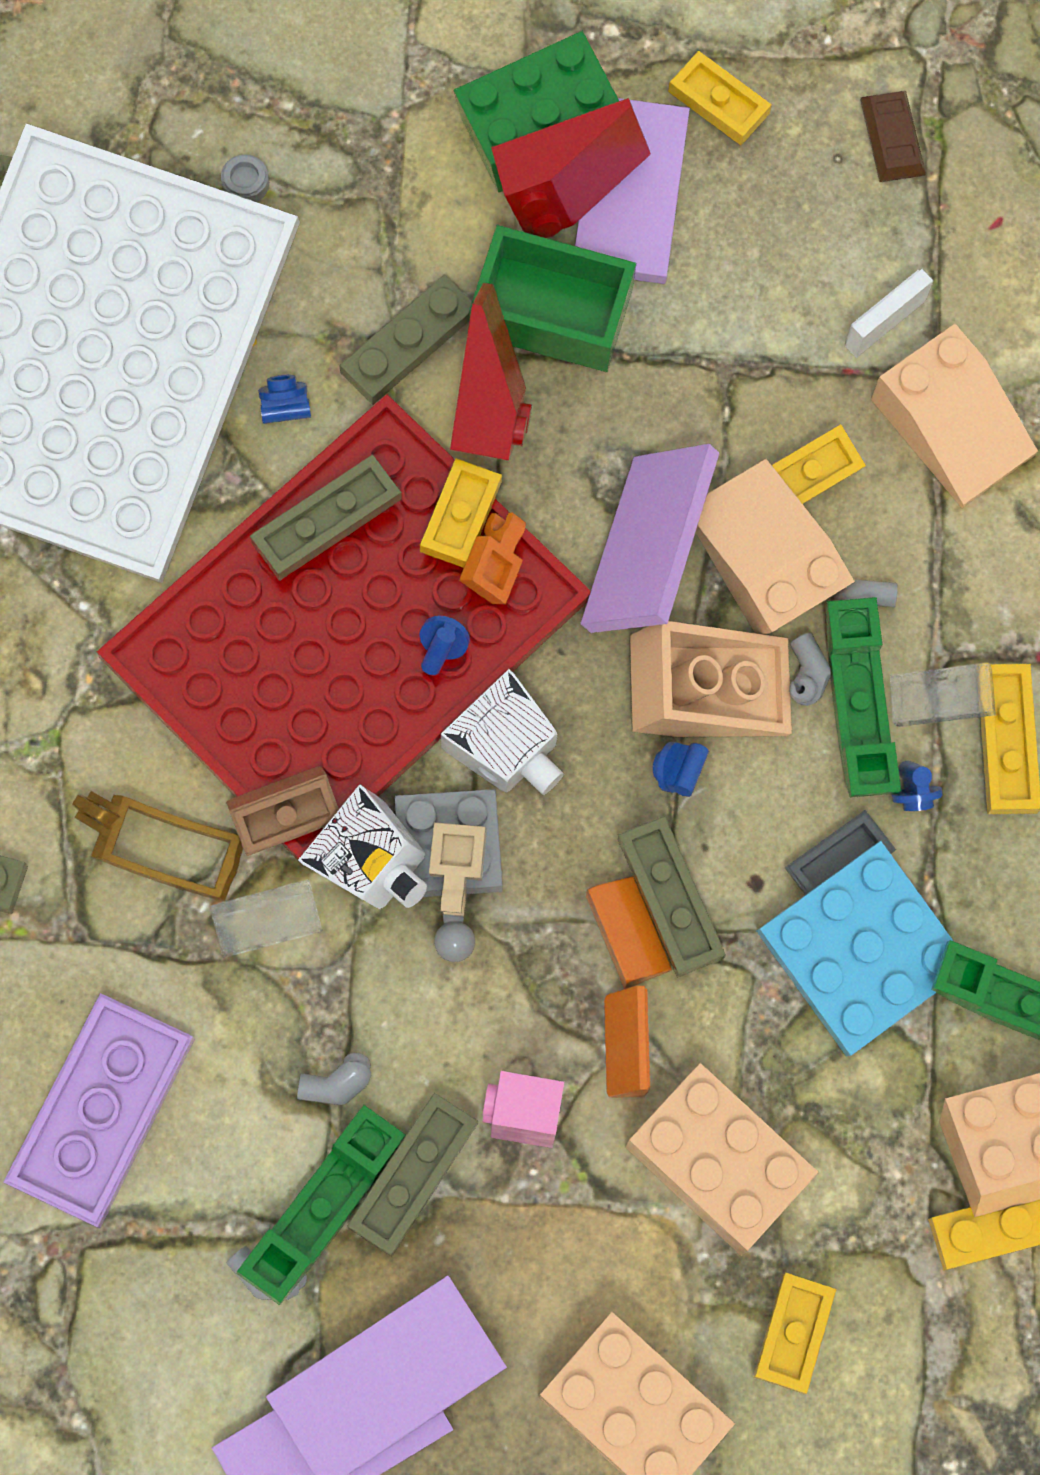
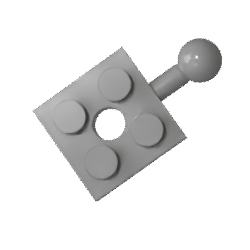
M496 789L395 796L397 818L425 852L424 859L413 871L414 874L427 884L423 897L442 896L444 877H434L429 874L434 822L486 827L487 836L482 881L467 879L466 894L502 892ZM443 914L444 925L438 929L435 935L434 944L437 953L443 959L450 962L465 960L472 954L475 947L474 933L468 925L463 923V916Z

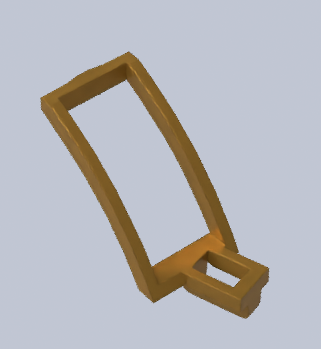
M93 791L89 793L88 797L79 794L76 796L72 805L78 810V813L74 818L99 832L91 857L184 891L215 900H226L231 883L237 873L243 851L239 835L166 813L122 795H113L111 802ZM128 809L175 827L230 843L215 887L211 888L180 879L113 855L112 852Z

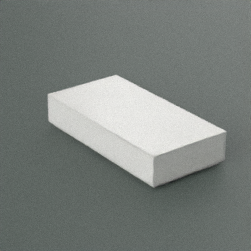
M923 269L913 273L851 324L845 347L856 358L926 301L933 280Z

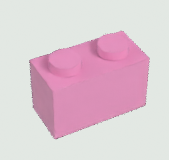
M501 1071L498 1085L488 1083L482 1122L492 1124L491 1138L552 1148L557 1130L564 1082Z

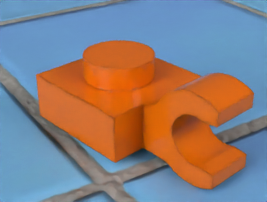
M513 512L508 513L506 521L496 513H492L485 524L484 532L486 536L476 537L459 581L492 604H506L523 561L513 552L525 531L526 522Z

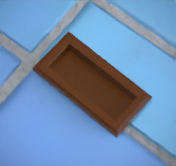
M899 91L861 97L860 101L879 182L925 176L926 171L907 92Z

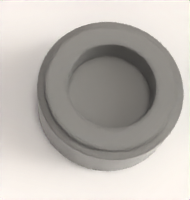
M238 155L227 161L222 168L221 182L223 191L254 202L260 201L267 194L269 189L268 171L265 164L257 157Z

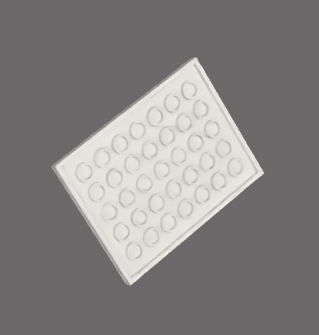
M29 124L25 125L0 188V526L163 583L300 224L298 216Z

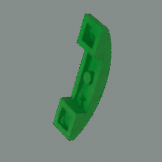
M877 597L827 601V641L829 666L831 668L830 679L840 755L849 797L899 794L901 792L896 745L895 742H891L880 649L883 643Z
M947 941L931 990L984 1018L1040 1040V981L997 965L998 959L954 941Z
M363 1105L333 1144L332 1151L272 1230L269 1228L236 1274L278 1305H281L355 1211L387 1166L406 1134Z

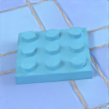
M882 841L874 844L756 930L846 1057L852 1056L936 993L931 989L947 941H953Z

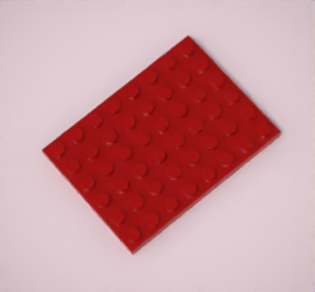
M386 394L96 652L99 658L235 797L309 769L322 766L327 775L337 806L340 809L359 785H362L379 797L441 739V733L508 669L513 672L575 615L588 602L591 590L526 528L513 552L523 561L506 604H492L460 582L459 579L463 572V567L421 553L420 544L455 459ZM373 455L401 491L402 500L279 581L251 543L250 535ZM495 499L487 520L492 513H496L506 521V517L510 512ZM485 525L480 536H486L484 532ZM446 616L453 618L466 628L470 637L469 646L461 657L446 659L437 675H429L421 668V663L427 650L420 641V630L424 622L431 617ZM324 828L281 844L298 860Z

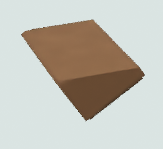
M322 766L309 769L237 796L226 802L246 856L324 828L339 810Z

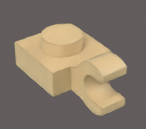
M434 822L429 874L434 877H444L441 898V912L444 915L464 916L467 879L482 881L487 836L486 827Z

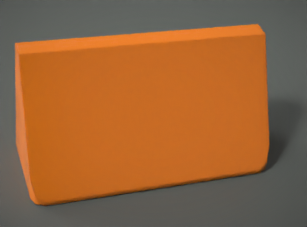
M633 876L587 889L586 898L624 989L672 971Z
M634 986L610 993L604 1000L606 1087L608 1096L612 1098L645 1097L650 1089L647 989H645V986Z

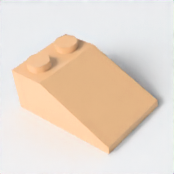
M953 324L906 357L878 379L871 398L872 402L961 508L1019 468L1038 452L987 360L956 324Z
M767 459L762 460L707 493L696 528V534L754 633L767 634L774 632L855 582L830 538Z
M668 621V624L648 626L630 635L632 732L672 737L788 736L792 734L788 638Z

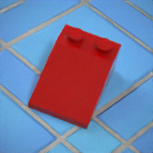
M629 98L491 147L505 198L523 232L544 238L553 237L560 230L576 224L651 155Z
M483 283L471 308L450 450L509 460L514 445L523 446L525 433L528 432L532 404L524 403L526 386L494 285Z

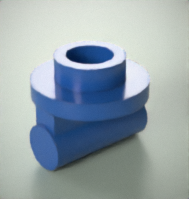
M286 374L270 377L267 379V386L258 390L259 398L261 399L260 406L263 424L311 418L309 399L307 398V385L304 382H296L295 375Z
M434 616L424 622L419 634L420 641L427 650L421 663L422 670L429 675H437L446 659H457L464 655L469 646L470 637L466 628L460 622L446 616Z
M677 742L667 743L656 754L653 762V775L658 781L661 790L671 793L676 792L686 797L692 796L709 750L697 743L683 745Z
M904 761L899 765V776L903 779L904 789H901L899 794H892V801L894 803H903L904 811H921L933 808V800L941 798L943 792L942 787L929 786L932 780L931 771L912 761Z

